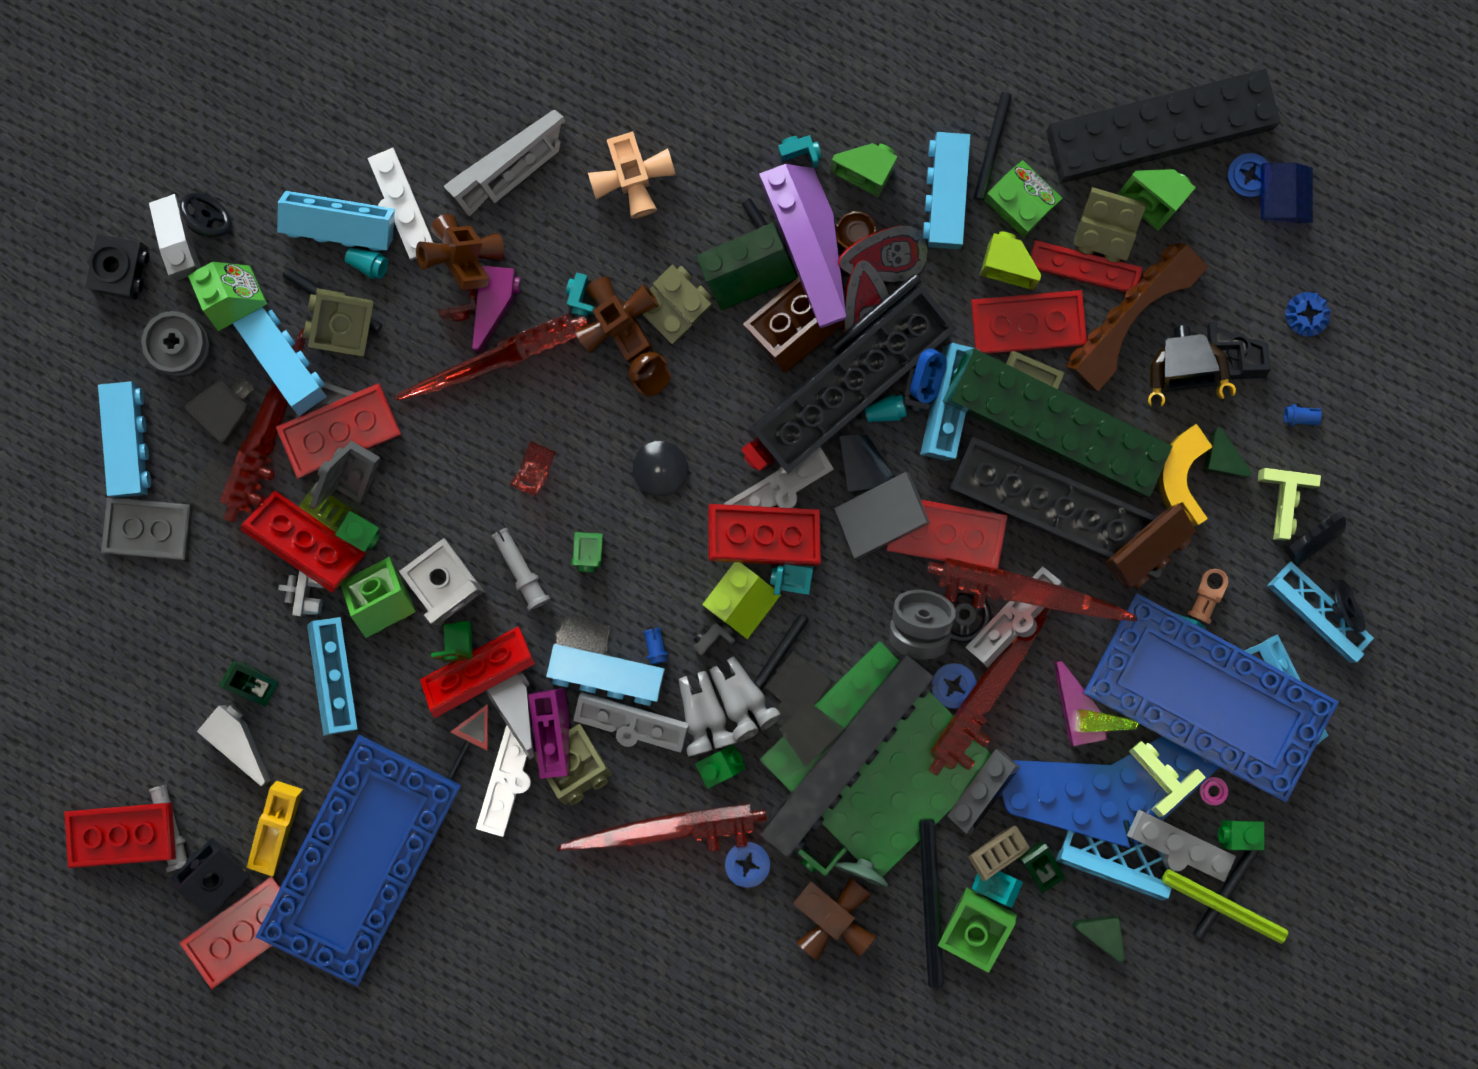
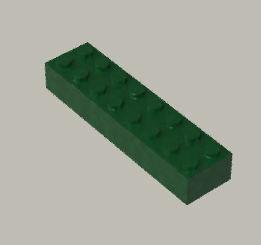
M975 348L965 351L942 401L1137 497L1151 496L1173 447Z

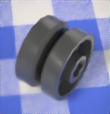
M176 311L160 313L151 319L144 328L141 339L143 354L148 362L162 372L176 377L192 376L202 370L210 359L212 350L211 338L205 327L185 313Z
M910 590L900 594L894 602L888 639L892 647L901 654L916 659H934L944 655L950 645L956 609L947 598L932 591Z

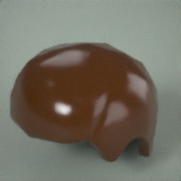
M851 211L844 214L835 226L837 243L846 250L855 242L876 233L877 227L874 219L862 211Z
M653 351L638 355L631 362L628 378L631 385L641 395L646 397L660 393L671 379V373L667 368V360L661 354Z

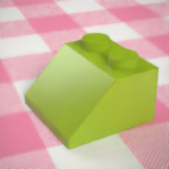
M1008 232L994 233L988 243L979 276L1034 290L1040 281L1041 274L1022 241L1015 239L1016 236Z
M734 562L702 605L748 639L781 594L775 595L774 588L742 563Z

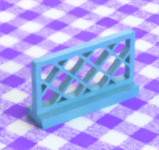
M1123 821L1125 831L1128 834L1129 827L1127 821ZM1067 831L1062 848L1059 850L1056 858L1057 862L1161 901L1169 899L1172 888L1164 884L1161 879L1154 877L1149 867L1154 863L1163 861L1164 853L1158 851L1160 857L1147 863L1140 849L1145 844H1137L1133 848L1121 853L1118 846L1111 843L1116 856L1107 860L1100 856L1096 848L1097 845L1105 841L1100 840L1094 843L1091 837L1086 836L1090 846L1078 849L1070 846L1073 834L1075 833ZM1092 849L1094 854L1086 852V850ZM1136 850L1143 866L1131 869L1127 867L1123 856ZM1118 858L1120 864L1113 862V860ZM1145 868L1147 874L1139 871Z

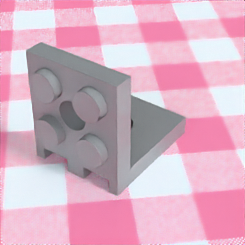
M445 538L399 571L428 610L424 616L430 624L442 625L446 619L462 610L469 602L485 592ZM437 569H442L446 573V581L442 585H435L431 580L432 573Z

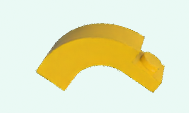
M1197 424L1184 431L1170 444L1173 447L1158 478L1159 490L1165 506L1168 508L1179 503L1186 512L1193 527L1201 524L1208 518L1188 489L1187 473L1192 462L1212 448V445Z

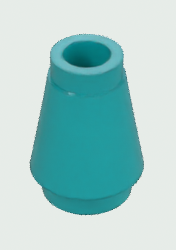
M352 247L346 252L345 263L350 264V266L371 279H381L385 275L388 268V258L384 257L382 253L354 249Z
M892 394L868 405L865 408L868 423L873 421H901L902 417L907 416L906 405L903 404V395L896 396Z

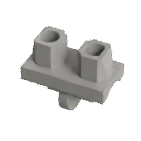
M299 571L297 587H295L297 576L289 575L287 586L279 585L278 590L286 591L284 601L286 603L293 604L294 593H296L292 615L306 617V614H321L323 600L309 598L311 587L323 589L324 587Z

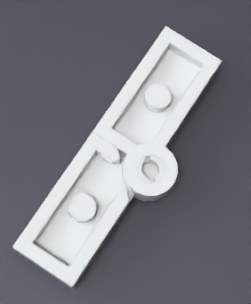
M394 148L369 157L368 161L384 196V199L380 201L378 206L395 209L394 222L408 256L412 261L416 259V246L419 241L434 242Z
M507 725L476 827L478 830L502 837L505 835L516 794L526 792L531 786L529 774L523 771L527 755Z

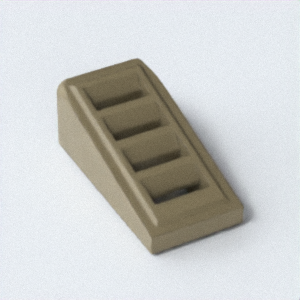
M1012 826L1000 832L968 856L982 881H985L1026 853L1030 847L1018 827ZM984 854L991 866L990 869L981 855Z

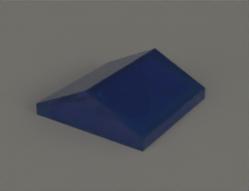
M1296 162L1261 164V219L1313 223V168Z

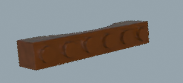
M1174 243L1167 246L1161 254V259L1144 272V278L1138 285L1131 287L1126 292L1122 303L1108 312L1107 320L1089 334V340L1082 348L1076 349L1071 354L1070 361L1065 367L1087 389L1098 392L1117 371L1118 355L1122 341L1136 317L1150 303L1161 296L1176 290L1190 288L1208 268L1187 244Z

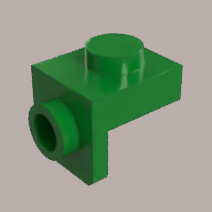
M350 510L335 532L336 536L364 552L367 547L372 549L380 537V534L377 533L378 526Z
M575 532L571 565L578 566V572L594 573L595 567L601 568L603 534Z
M733 744L695 763L707 789L745 770L743 758Z
M1221 820V826L1218 829V840L1221 843V848L1229 850H1264V822Z

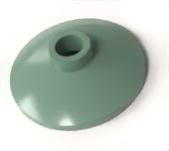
M859 858L857 863L839 862L834 866L843 872L858 876L872 884L885 888L889 885L881 875L873 870L875 864L865 859Z

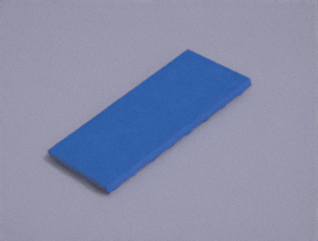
M1138 593L1134 595L1083 691V694L1283 802L1288 801L1339 701Z
M358 735L255 937L358 987L461 785Z

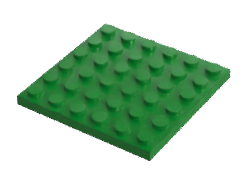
M879 641L760 760L792 792L899 660ZM930 691L924 698L917 697L912 704L916 708L905 721L900 718L894 727L897 731L887 743L882 740L876 748L879 754L870 765L864 762L858 770L861 776L850 788L846 785L842 789L840 794L843 798L833 810L828 807L821 815L825 819L822 824L857 860L862 858L874 863L873 870L882 877L920 841V820L934 819L936 825L954 807L992 755Z

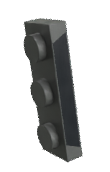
M995 749L947 817L966 834H972L1021 767L1004 752Z

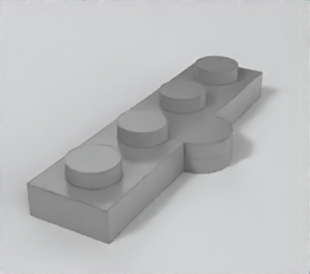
M819 447L789 474H781L778 470L725 502L724 505L774 507L777 505L780 508H793L797 503V492L832 472L834 468L821 447Z
M1042 566L965 648L988 668L1018 635L1029 637L1034 634L1037 628L1034 618L1065 587L1064 584Z
M581 692L578 697L573 720L609 732L616 730L617 741L626 747L633 746L637 740L680 753L684 746L689 725L686 722Z
M1138 810L1127 834L1128 837L1164 853L1163 862L1169 869L1182 871L1189 865L1225 882L1236 858L1235 855Z

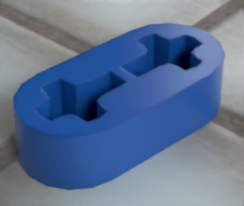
M927 349L921 353L910 385V393L922 403L933 401L939 392L947 364L946 357L935 349Z

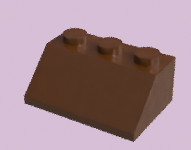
M798 277L745 321L743 326L766 355L785 374L842 326L844 322L842 320L820 328Z
M1178 503L1162 512L1109 558L1105 565L1126 589L1133 586L1138 589L1150 579L1147 574L1155 567L1158 570L1163 568L1171 561L1169 555L1175 549L1182 551L1193 541L1190 536L1196 530L1183 507Z

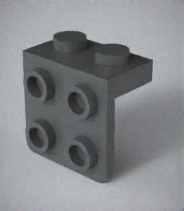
M350 441L344 448L339 447L329 462L324 461L318 470L317 475L320 478L311 490L310 496L313 498L310 506L314 509L318 508L336 489L361 503L366 498L380 457L353 441Z

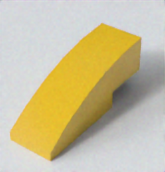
M276 781L269 788L265 808L258 821L246 868L270 876L275 875L303 789Z

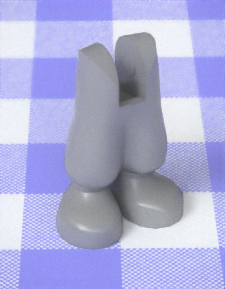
M733 656L726 660L731 673L734 674L733 677L725 680V676L718 666L712 667L709 672L721 696L728 718L737 724L733 731V737L736 742H741L755 736L759 732L755 723L750 719L748 710L755 716L761 730H766L774 725L783 715L778 708H766L764 694L753 683L741 664Z
M707 671L698 672L699 685L703 692L694 695L692 694V687L689 684L688 677L679 678L685 722L689 724L687 732L694 738L686 750L688 757L713 750L707 736V727L711 729L715 749L738 743L735 741L733 733L728 732L725 728L727 717L715 694Z

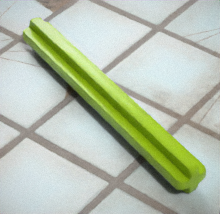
M1167 869L1162 877V882L1167 886L1280 944L1284 943L1288 936V930L1170 869Z

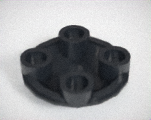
M654 441L646 444L637 452L633 461V475L636 483L644 492L655 496H666L677 491L684 484L688 473V463L684 453L676 445L667 441Z

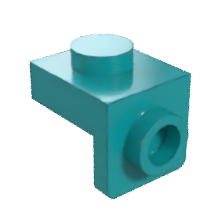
M810 135L799 139L797 136H792L784 139L782 144L778 145V154L781 162L808 154L812 168H816L819 163L818 159L822 158L818 143H812Z
M576 272L575 278H570L565 293L569 295L567 306L569 309H572L571 314L582 318H587L588 314L595 316L592 311L595 307L582 303L589 279L587 275Z
M779 564L778 569L773 568L770 585H775L774 594L780 595L781 590L809 595L814 566Z
M1002 871L982 881L977 873L972 890L1012 908L1023 881Z

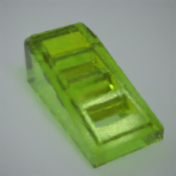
M312 488L299 505L301 509L334 532L339 528L335 524L344 511L348 513L350 510L361 516L332 495L326 499L330 501V504L322 515L318 512L325 501L316 509L310 508L309 505L313 498L310 496ZM335 506H338V511L331 519V521H329L327 517L329 516Z
M1085 709L1075 710L1078 732L1134 730L1138 728V722L1131 719Z

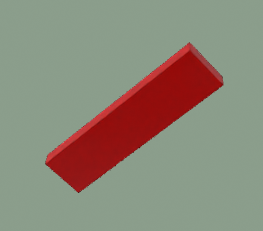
M1037 240L1034 241L1031 258L1040 272L1126 293L1131 287L1138 285L1143 267L1120 261L1111 262L1104 257L1084 254L1080 251Z

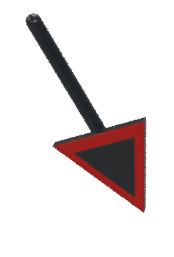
M488 704L450 731L466 741L447 776L448 779H453L471 743L485 750L488 749Z

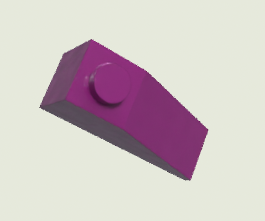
M482 266L489 277L487 287L478 288L472 349L477 353L482 352L514 301L515 293H520L521 277H516L517 273L513 268Z
M1062 661L1053 662L1070 746L1107 740L1106 733L1110 732L1107 717H1102L1100 709L1093 700L1083 694V687Z
M565 688L528 694L540 779L568 776L569 712Z

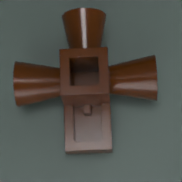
M444 214L437 217L431 225V232L442 244L419 241L416 246V259L419 267L424 270L445 263L461 290L487 287L489 277L478 259L498 261L503 259L504 243L500 234L494 233L479 239L471 226L458 227L457 220L453 215Z
M607 276L594 280L586 287L585 292L598 305L597 308L592 310L598 321L575 330V333L589 353H592L608 335L614 338L626 361L630 363L638 355L646 353L653 348L636 319V316L659 307L656 297L646 284L643 283L626 302L615 295L610 278Z
M850 877L838 901H836L810 880L792 903L818 925L796 943L807 954L818 961L830 937L832 936L837 940L841 936L855 955L860 957L873 942L876 935L854 924L852 921L855 918L851 912L871 897L872 894Z

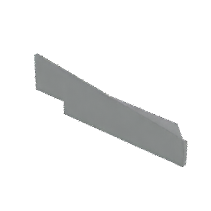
M552 110L444 185V188L468 216H471L488 197L496 203L559 152L561 142L558 137L561 124H565V118L556 110Z

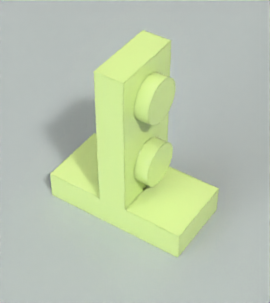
M1269 468L1259 470L1258 482L1280 484L1273 540H1290L1291 535L1295 534L1297 520L1293 518L1294 507L1297 508L1300 501V492L1296 491L1297 487L1311 489L1320 487L1321 475Z
M1141 741L1129 750L1133 757L1167 793L1164 798L1151 808L1158 817H1162L1206 778L1197 769L1179 782L1177 780L1179 776L1170 765L1164 766L1157 758L1159 753L1149 743L1145 745Z

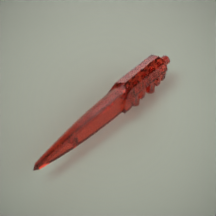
M566 314L499 341L497 347L439 372L396 394L393 400H403L440 390L505 365L507 368L515 366L522 360L528 359L530 355L540 354L542 350L547 348L550 350L557 344L567 343V340L576 338L575 330L588 325L584 315L570 319L569 315Z
M304 328L294 342L296 344L292 346L296 353L299 351L303 353L306 338H303ZM272 382L263 400L248 438L241 444L220 502L228 505L223 519L234 523L238 510L250 514L252 508L248 507L249 504L259 507L263 506L265 502L264 496L254 493L255 489L260 490L261 485L257 482L259 478L271 481L275 475L274 470L263 466L264 464H270L271 459L267 455L273 452L276 444L274 441L278 433L276 427L281 425L288 402L274 382Z
M949 557L946 558L944 565L934 562L929 563L927 573L941 576L939 587L944 588V586H948L945 598L951 602L956 601L958 589L964 590L963 593L967 594L970 591L975 592L973 606L977 608L984 607L986 595L992 596L991 599L997 600L1001 594L1005 600L1013 602L1018 601L1088 616L1137 621V617L1134 614L1114 605L1032 577Z
M1048 604L1034 618L1037 623L1034 634L1029 637L1018 635L994 660L971 690L930 751V755L935 759L928 769L932 774L938 776L944 766L949 770L955 769L957 763L968 771L972 768L975 761L964 754L965 750L970 747L972 740L985 747L991 739L979 731L987 721L982 715L991 710L995 701L1020 665L1053 607L1052 604Z
M749 803L665 815L589 834L559 845L557 851L648 844L686 839L692 834L694 840L707 838L709 852L720 850L718 836H729L731 834H735L736 847L742 848L748 846L746 832H754L753 822L767 820L766 810L751 811Z

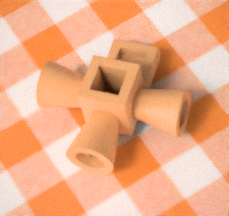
M633 132L607 139L616 170L588 173L596 200L621 187L623 194L628 193L631 218H640L656 212L657 208L646 187L650 186L648 178L676 175L668 148L643 161Z

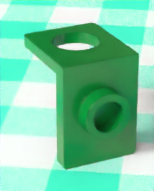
M462 621L445 624V651L431 653V658L445 662L472 659L471 622Z
M842 845L826 866L803 847L798 854L803 857L801 863L814 873L817 869L826 876L844 855L847 848Z

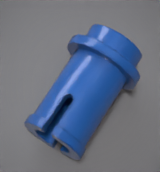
M1291 404L1290 407H1285L1283 419L1284 423H1289V426H1294L1295 424L1319 426L1322 412L1320 408L1297 407L1296 404Z
M661 628L643 631L649 654L646 657L647 660H650L651 665L666 662V656L669 654L664 649Z

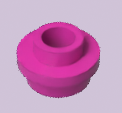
M1209 777L1200 785L1199 794L1205 803L1219 805L1226 800L1228 787L1222 779ZM1211 786L1218 788L1216 796H1210L1209 788Z

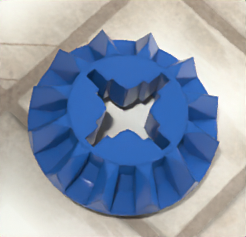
M1246 153L1238 156L1229 166L1227 178L1229 179L1230 188L1234 189L1239 196L1249 198L1263 194L1272 182L1270 164L1265 158L1255 153ZM1254 166L1253 176L1256 178V181L1251 180L1245 185L1244 180L1246 176L1242 174V171L1248 172Z
M1303 292L1294 296L1289 301L1285 317L1291 330L1301 336L1308 337L1317 335L1330 323L1331 310L1327 305V300L1320 297L1318 293ZM1307 304L1310 311L1319 312L1311 317V322L1308 321L1306 316L1297 315L1306 310Z
M952 663L942 666L932 679V684L934 685L932 687L933 695L945 707L961 708L967 705L975 696L977 688L976 679L973 673L961 664ZM960 675L958 685L964 693L953 691L952 694L950 693L949 696H946L949 686L943 681L944 678L954 681Z
M741 842L732 847L726 856V873L729 879L738 886L747 888L757 886L766 879L769 873V856L760 845L754 842ZM750 852L752 853V863L760 868H750L745 877L743 876V866L735 861L746 860Z

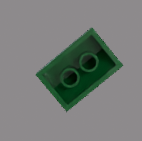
M774 223L696 256L705 280L721 311L798 278L778 228Z

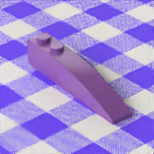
M784 164L760 173L763 192L819 327L823 328L847 319L841 271L838 265L839 256L834 216L814 168Z

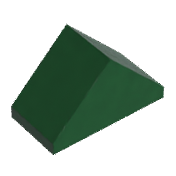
M1220 427L1211 432L1209 442L1212 448L1207 451L1203 471L1239 479L1250 476L1252 472L1223 429Z
M233 661L219 687L266 707L279 682L241 661Z
M1041 841L1018 858L1042 894L1065 879L1049 848Z
M1117 916L1074 921L1072 925L1120 963L1123 962L1125 957L1120 921Z

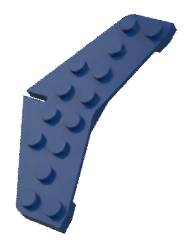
M1163 736L1149 743L1159 753L1157 758L1164 766L1170 765L1179 776L1177 778L1179 782L1197 769L1206 777L1162 817H1158L1151 808L1164 798L1167 793L1132 754L1112 765L1013 760L1021 768L1001 793L1005 810L1013 816L1130 848L1123 821H1127L1130 829L1138 810L1163 821L1219 767ZM1131 838L1133 846H1136L1139 841Z

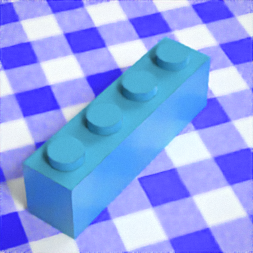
M937 132L935 140H930L928 157H933V168L928 167L927 184H931V195H926L925 212H930L929 222H924L923 239H928L927 247L961 249L963 245L970 134Z
M285 191L278 201L277 233H284L293 238L301 236L313 238L318 242H338L347 247H368L372 251L387 250L394 237L395 209Z
M261 307L234 322L233 325L287 402L300 416L327 397L321 389L325 384L316 371L310 374L306 368L310 363L301 351L296 353L293 350L292 346L296 343L286 330L281 333L277 327L281 322L272 309L266 312Z
M956 343L943 347L942 354L947 360L946 369L939 392L931 403L920 455L943 461L956 459L966 413L942 401L965 351L974 348Z
M132 381L98 385L107 496L121 498L148 495L147 488L151 487V476L149 471H146L145 460L149 459V450L147 444L143 442V433L147 430L146 419L144 416H141L140 405L144 404L143 390Z
M341 617L312 621L307 624L323 736L357 730Z
M554 644L546 677L553 678L552 684L568 687L569 682L580 684L579 690L596 694V689L598 688L607 690L608 697L623 700L624 695L635 697V703L651 706V701L658 702L665 669Z

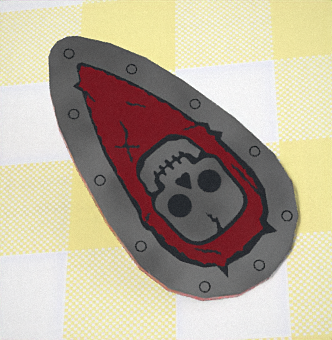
M899 225L871 234L847 248L839 257L838 265L840 269L851 275L856 263L860 260H865L876 269L883 281H906L913 274L918 275L927 261L928 249L926 240L923 239L920 231L912 226Z
M865 260L858 261L849 276L844 302L847 318L843 320L844 333L889 295L876 269Z

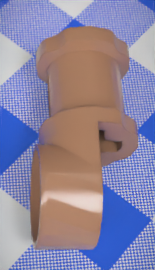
M1209 569L1204 572L1201 584L1197 590L1198 597L1192 610H1188V616L1210 625L1212 621L1210 617L1216 603H1220L1228 586V576L1224 571ZM1212 573H1217L1222 578V585L1218 589H1211L1207 584V578Z

